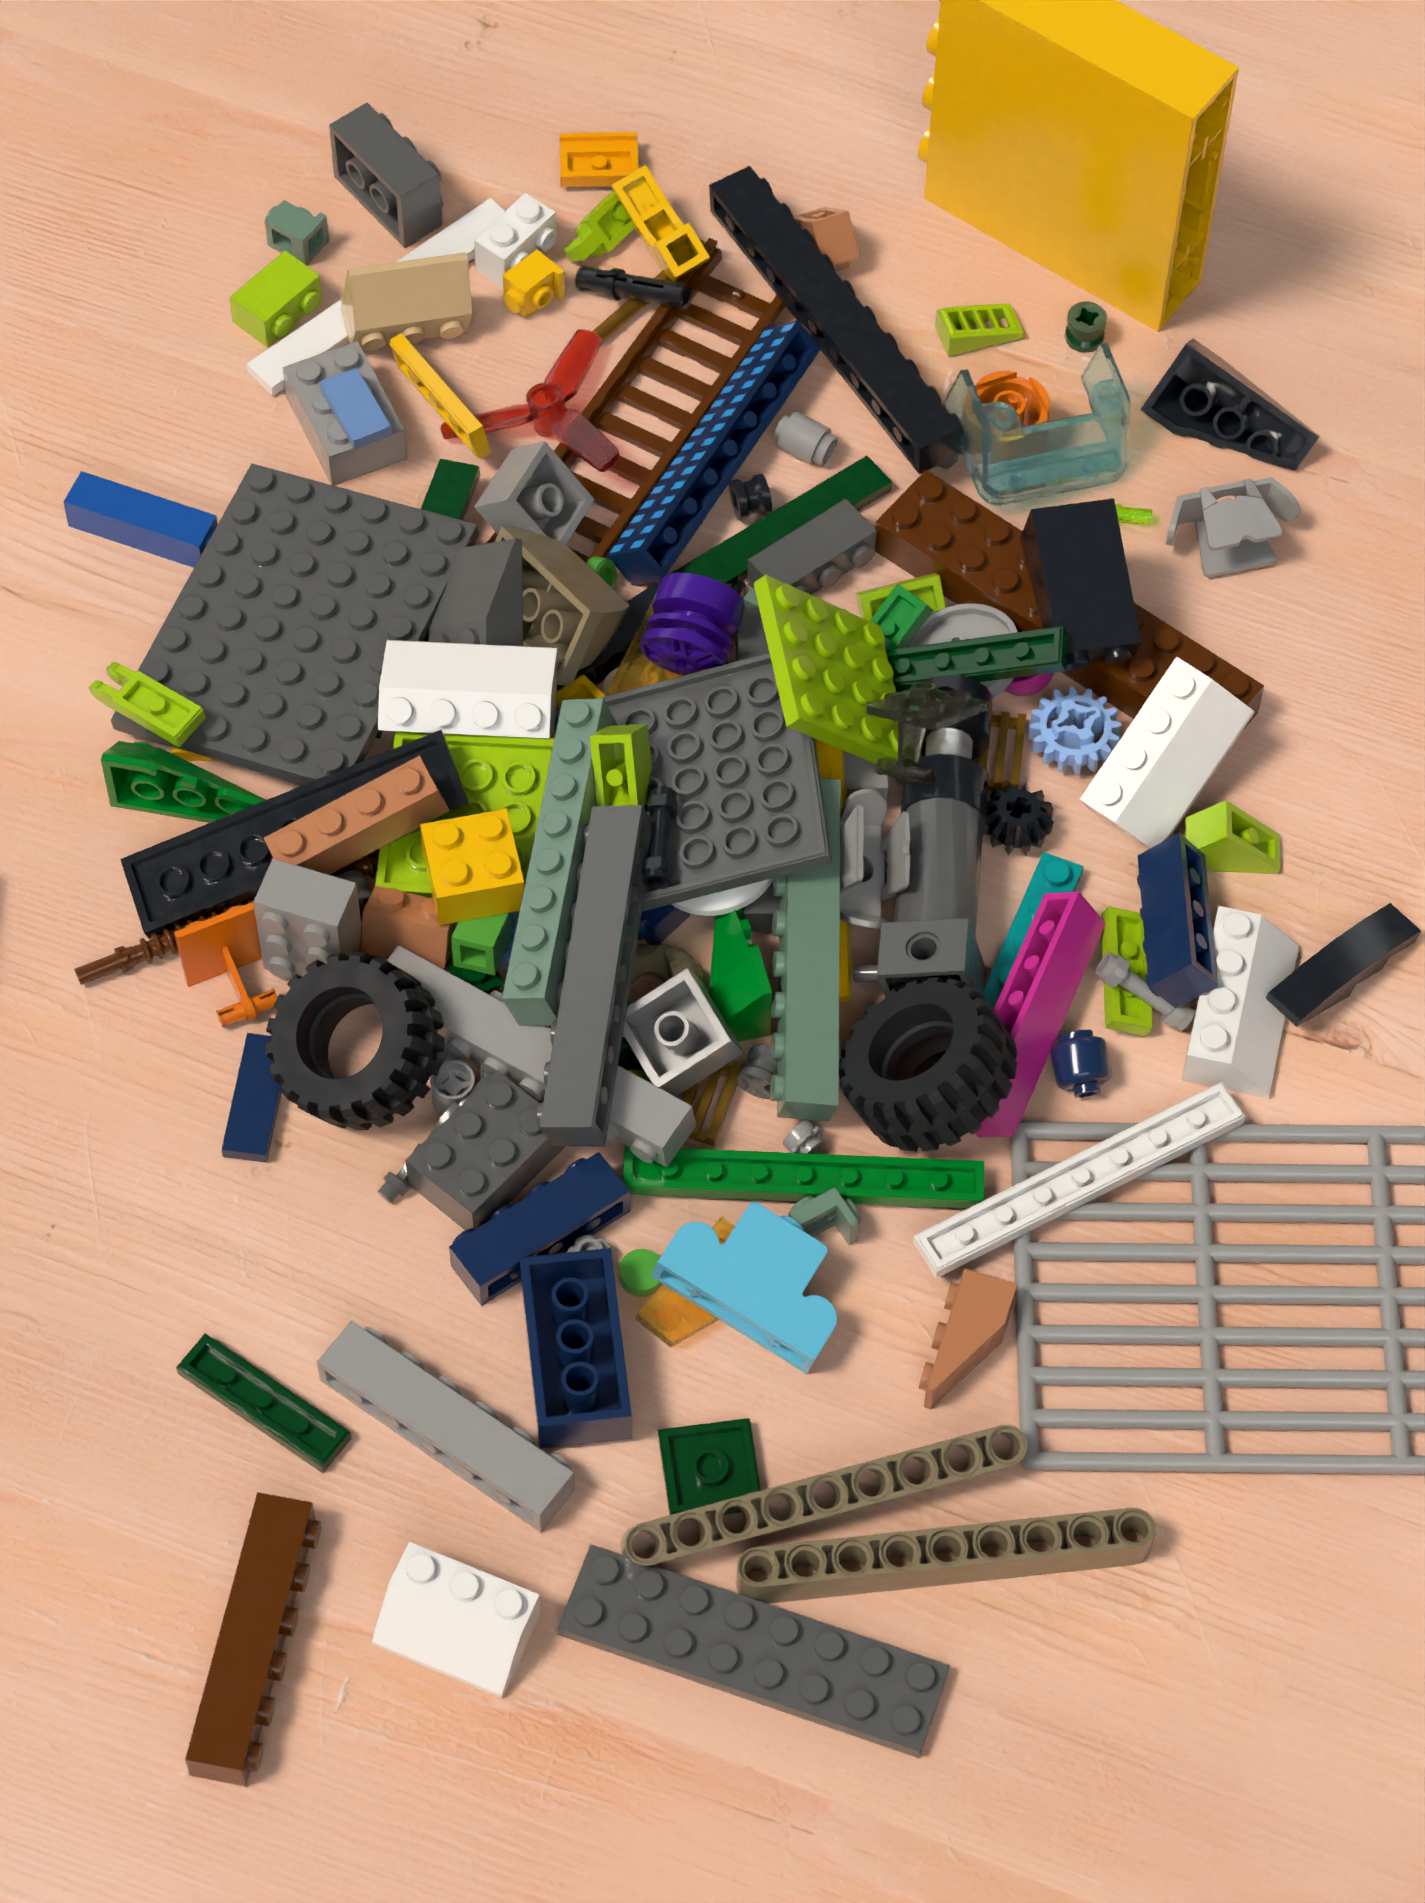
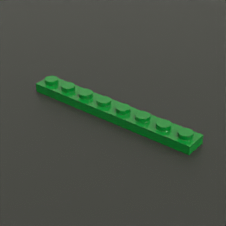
M625 1146L623 1183L630 1190V1195L800 1201L808 1196L815 1198L835 1187L843 1200L850 1199L854 1204L968 1209L984 1201V1161L680 1148L669 1166L665 1167L654 1160L652 1163L642 1161L631 1152L629 1146Z

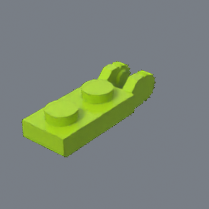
M116 661L106 668V672L114 682L121 685L119 691L99 680H95L89 686L93 697L101 703H104L109 708H113L115 711L177 747H180L206 719L204 709L140 671L134 672Z

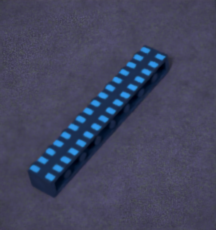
M798 320L771 326L764 330L608 554V559L614 562L616 568L632 585L658 581L664 575H667L821 350Z

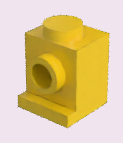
M538 249L502 275L503 300L506 306L512 312L520 313L525 318L537 309L546 307L553 297H556L559 301L565 297V271Z

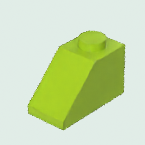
M648 724L610 725L590 735L596 805H642L644 807L652 768Z
M1222 801L1186 817L1185 838L1205 854L1206 867L1215 872L1275 874L1281 871L1280 834L1229 801Z

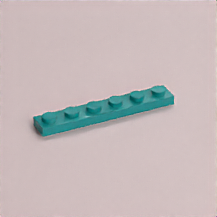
M1046 852L1042 853L983 992L984 998L993 1009L1044 894L1075 892L1084 866Z

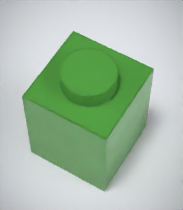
M511 912L458 922L451 937L453 965L495 976L512 940Z

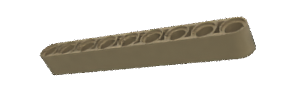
M1000 1425L643 1522L629 1528L624 1533L620 1542L621 1553L634 1565L640 1567L650 1566L1012 1467L1023 1460L1028 1449L1027 1439L1024 1433L1017 1427ZM998 1434L1007 1436L1013 1444V1452L1008 1460L1000 1459L993 1451L992 1443ZM954 1446L963 1448L969 1457L968 1467L964 1472L955 1471L948 1462L949 1451ZM910 1458L918 1460L924 1467L925 1475L919 1484L910 1483L903 1474L904 1464ZM863 1471L874 1472L880 1480L879 1491L873 1497L862 1493L858 1486V1479ZM818 1483L829 1484L835 1492V1502L829 1509L819 1507L813 1499V1491ZM774 1495L784 1496L790 1503L791 1512L785 1521L775 1520L768 1512L769 1500ZM729 1507L740 1509L746 1517L745 1527L738 1534L729 1532L723 1525L722 1517ZM689 1519L698 1524L701 1536L696 1545L687 1546L679 1540L677 1528L682 1520ZM637 1532L649 1533L654 1538L656 1548L651 1557L643 1559L634 1554L631 1542Z
M1124 1508L760 1546L748 1549L741 1554L737 1563L736 1588L740 1595L770 1604L1130 1566L1142 1563L1148 1557L1154 1541L1156 1525L1148 1512L1140 1508ZM1135 1531L1143 1537V1540L1140 1542H1130L1121 1533ZM1082 1535L1089 1536L1096 1541L1097 1545L1083 1547L1075 1541V1538ZM1035 1540L1043 1541L1050 1547V1550L1036 1552L1028 1546V1543ZM988 1545H994L999 1547L1004 1554L998 1557H990L985 1555L981 1549ZM941 1550H948L954 1553L957 1559L951 1562H943L937 1559L934 1554ZM894 1555H902L910 1561V1564L904 1567H896L891 1565L887 1559ZM847 1560H855L861 1563L864 1568L857 1572H849L844 1570L840 1564ZM800 1565H809L817 1572L813 1576L801 1577L793 1569ZM753 1570H762L770 1577L762 1582H754L746 1574Z

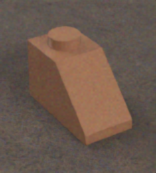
M823 207L793 217L801 229L805 228L810 233L814 246L821 254L828 255L834 265L835 272L848 268V261L860 257L849 211Z

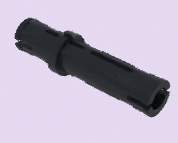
M582 265L577 270L575 277V286L578 288V291L604 294L611 300L628 298L687 309L692 299V287H689L690 284L626 274L620 268H612L609 271Z

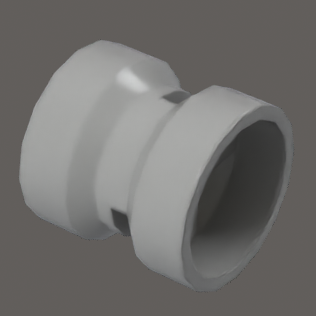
M448 1060L441 1063L438 1076L431 1074L430 1085L435 1111L442 1116L453 1102L460 1104L471 1093L475 1086V1076L473 1070L466 1063L459 1060Z

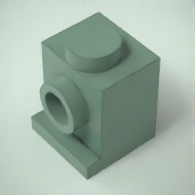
M283 200L278 206L271 208L265 218L268 246L280 253L286 250L305 265H308L329 242L327 216L321 212L314 217L305 208L296 207Z

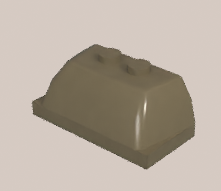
M501 526L495 542L515 538L522 539L523 646L558 648L557 684L571 686L577 672L590 665L608 646L620 627L630 605L563 542L531 531Z

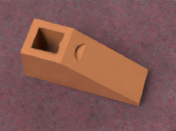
M965 1268L960 1284L951 1282L944 1309L951 1310L947 1324L938 1323L931 1347L938 1350L934 1364L925 1363L919 1383V1389L926 1391L924 1408L931 1409L1002 1343L1014 1305L1017 1283Z

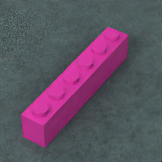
M1079 891L1044 894L993 1009L1010 1031L1011 1037L1016 1043V1061L1018 1063L1015 1079L1009 1080L1012 1083V1088L1007 1099L1000 1100L998 1103L1000 1109L992 1119L987 1117L981 1123L982 1128L975 1132L978 1137H1014L1104 929L1105 922Z

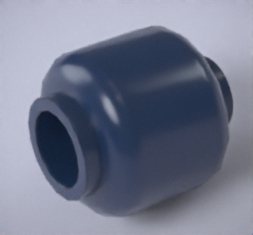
M1077 1030L1060 1035L1058 1037L1059 1043L1053 1046L1050 1051L1057 1086L1062 1090L1073 1091L1075 1098L1099 1094L1101 1092L1100 1085L1106 1083L1112 1077L1105 1040L1102 1037L1094 1036L1092 1030Z

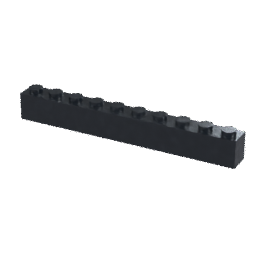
M748 166L710 184L711 213L795 319L799 321L819 345L822 353L920 475L925 470H930L960 455L961 436L964 434V429L958 416L947 411L942 404L937 390L933 386L928 387L920 377L915 363L911 359H905L899 351L894 337L889 332L884 333L877 324L876 317L870 307L863 306L859 302L849 281L842 280L839 277L828 255L821 254L818 251L807 229H801L794 221L789 207L784 202L780 204L776 199L769 182L764 177L759 178L751 166Z

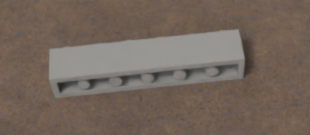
M351 1321L317 1361L321 1382L540 1533L575 1491L574 1472L571 1465L563 1457L554 1452H551L549 1455L535 1446L534 1440L525 1431L518 1427L510 1429L499 1422L497 1415L487 1405L478 1401L473 1404L461 1396L460 1390L453 1382L442 1376L436 1379L426 1372L422 1363L415 1356L406 1351L400 1354L388 1346L387 1340L377 1330L368 1326L363 1329Z

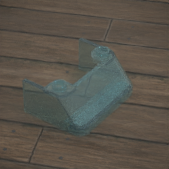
M1108 343L1099 345L1080 377L1089 397V404L1093 413L1023 426L1016 410L1004 402L982 404L969 370H960L943 402V406L950 414L955 413L963 425L964 434L961 436V452L976 490L985 502L995 506H1002L1111 484L1122 478L1129 466L1130 396Z

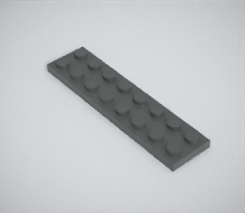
M590 1544L557 1628L559 1636L916 1758H920L950 1669L948 1664L654 1565L641 1567L634 1565L624 1555Z

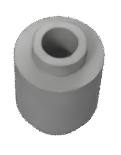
M795 411L791 416L785 414L778 423L774 436L779 438L777 443L779 448L811 465L815 462L821 466L825 465L838 441V437L831 434L830 428L798 411Z

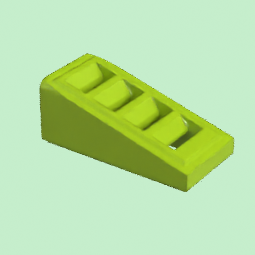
M1010 303L947 307L936 311L935 328L948 357L1022 339L1024 336V332ZM1005 317L1009 327H1001L998 319ZM990 321L993 328H986L984 322ZM976 325L978 329H972L971 326Z

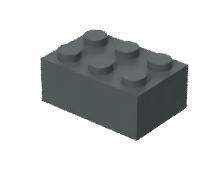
M367 102L329 125L334 177L404 248L442 226L441 207H443V201L440 196L439 182L441 181V175L438 168L432 161H426L416 151L414 144L408 137H402L393 128L385 114L378 113Z
M497 1070L405 1160L408 1185L464 1230L473 1228L475 1230L490 1221V1218L498 1209L508 1205L565 1146H553L543 1131L539 1129L537 1109L540 1103Z

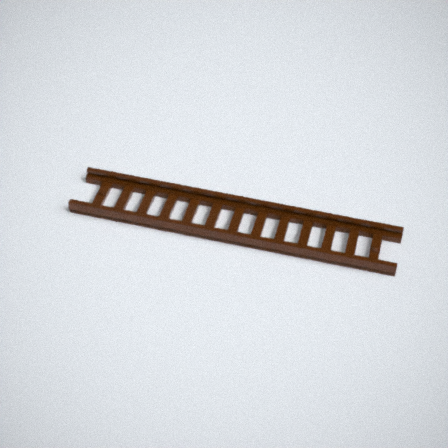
M709 238L704 244L710 259L680 277L677 282L690 284L689 287H692V299L699 291L721 302H727L759 320L753 329L749 330L690 303L687 309L660 305L558 444L554 452L568 469L579 457L602 469L605 468L612 471L619 477L640 486L630 499L572 472L595 499L594 503L619 515L611 528L586 516L583 517L575 532L599 544L590 557L571 549L585 563L594 556L607 558L766 328L773 325L785 308L784 303L777 295L769 303L711 277L710 274L722 259V252L720 248L716 247L718 241ZM679 318L740 347L733 357L730 358L671 331V328ZM661 346L682 357L685 356L695 360L700 365L720 373V375L711 386L650 357L657 347ZM640 373L700 401V403L691 414L631 386V383ZM620 401L641 412H647L656 416L659 420L680 429V431L671 442L610 412ZM600 429L660 457L653 469L650 470L590 442L597 430ZM494 532L487 543L495 542L498 534Z

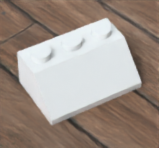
M409 1542L389 1581L371 1643L382 1650L503 1698L541 1617L540 1594Z

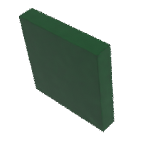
M750 1418L658 1429V1441L669 1515L761 1491ZM729 1507L724 1514L740 1513L742 1511L735 1507Z

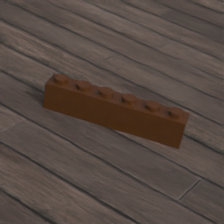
M257 1492L185 1758L190 1776L246 1787L250 1771L258 1772L263 1755V1743L258 1742L262 1725L270 1726L275 1708V1698L270 1697L274 1680H282L286 1667L287 1653L282 1652L286 1636L293 1637L298 1620V1608H293L297 1592H305L309 1579L310 1565L305 1564L309 1548L316 1549L320 1537L321 1521L315 1519L313 1502Z

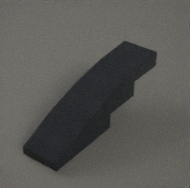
M1389 903L1354 925L1300 965L1269 991L1266 999L1298 1027L1349 997L1356 984L1382 970L1389 957L1415 943L1421 930Z

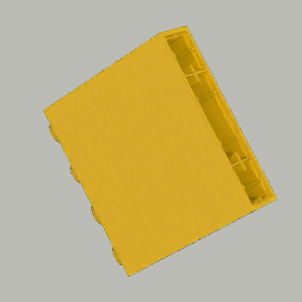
M940 0L939 17L934 23L926 43L927 52L936 57L935 72L929 79L922 95V106L931 111L930 126L921 139L917 153L918 159L927 163L924 199L1159 332L1202 282L1239 67L1117 0Z

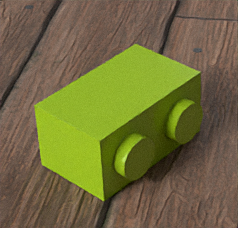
M285 250L229 297L233 323L264 346L269 347L278 338L286 336L292 326L306 314H311L317 309L322 301L320 275Z

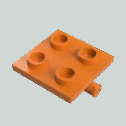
M253 902L234 906L225 913L204 921L192 922L185 928L174 932L185 982L188 987L218 975L227 974L240 1002L216 1010V1015L222 1028L245 1018L248 1022L257 1019L256 1014L274 1007L273 1005L278 998L274 988L250 998L237 971L239 967L262 959Z

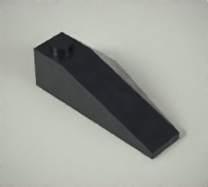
M1194 338L1185 344L1140 409L1174 434L1184 437L1189 436L1208 442L1210 445L1220 448L1225 447L1247 454L1249 457L1292 470L1298 468L1320 437L1229 363Z

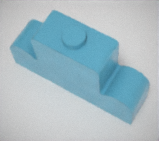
M752 1202L748 1205L724 1244L718 1242L719 1238L715 1230L709 1225L702 1222L684 1224L676 1232L661 1255L651 1277L807 1374L837 1323V1313L833 1305L826 1298L818 1295H808L805 1297L802 1294L828 1252L827 1246L805 1233L803 1227L793 1218L784 1215L778 1216L757 1202Z

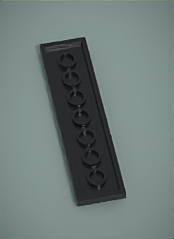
M442 730L120 859L144 934L148 939H151L153 933L159 936L163 934L164 929L174 930L176 924L184 926L188 920L194 922L199 920L200 916H209L213 911L219 912L225 907L228 908L256 897L271 861L274 859L264 837L419 755L432 775L450 810L430 822L446 820L472 810ZM420 827L403 835L402 837L420 831Z

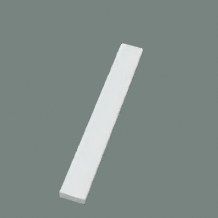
M489 198L397 262L463 252L467 253L468 262L475 258L474 240L501 216L505 210L492 198ZM342 299L246 364L247 373L274 396L285 388L282 367L350 344L341 311Z
M1220 1082L914 1235L913 1244L935 1278H938L1244 1124L1246 1116L1223 1083Z

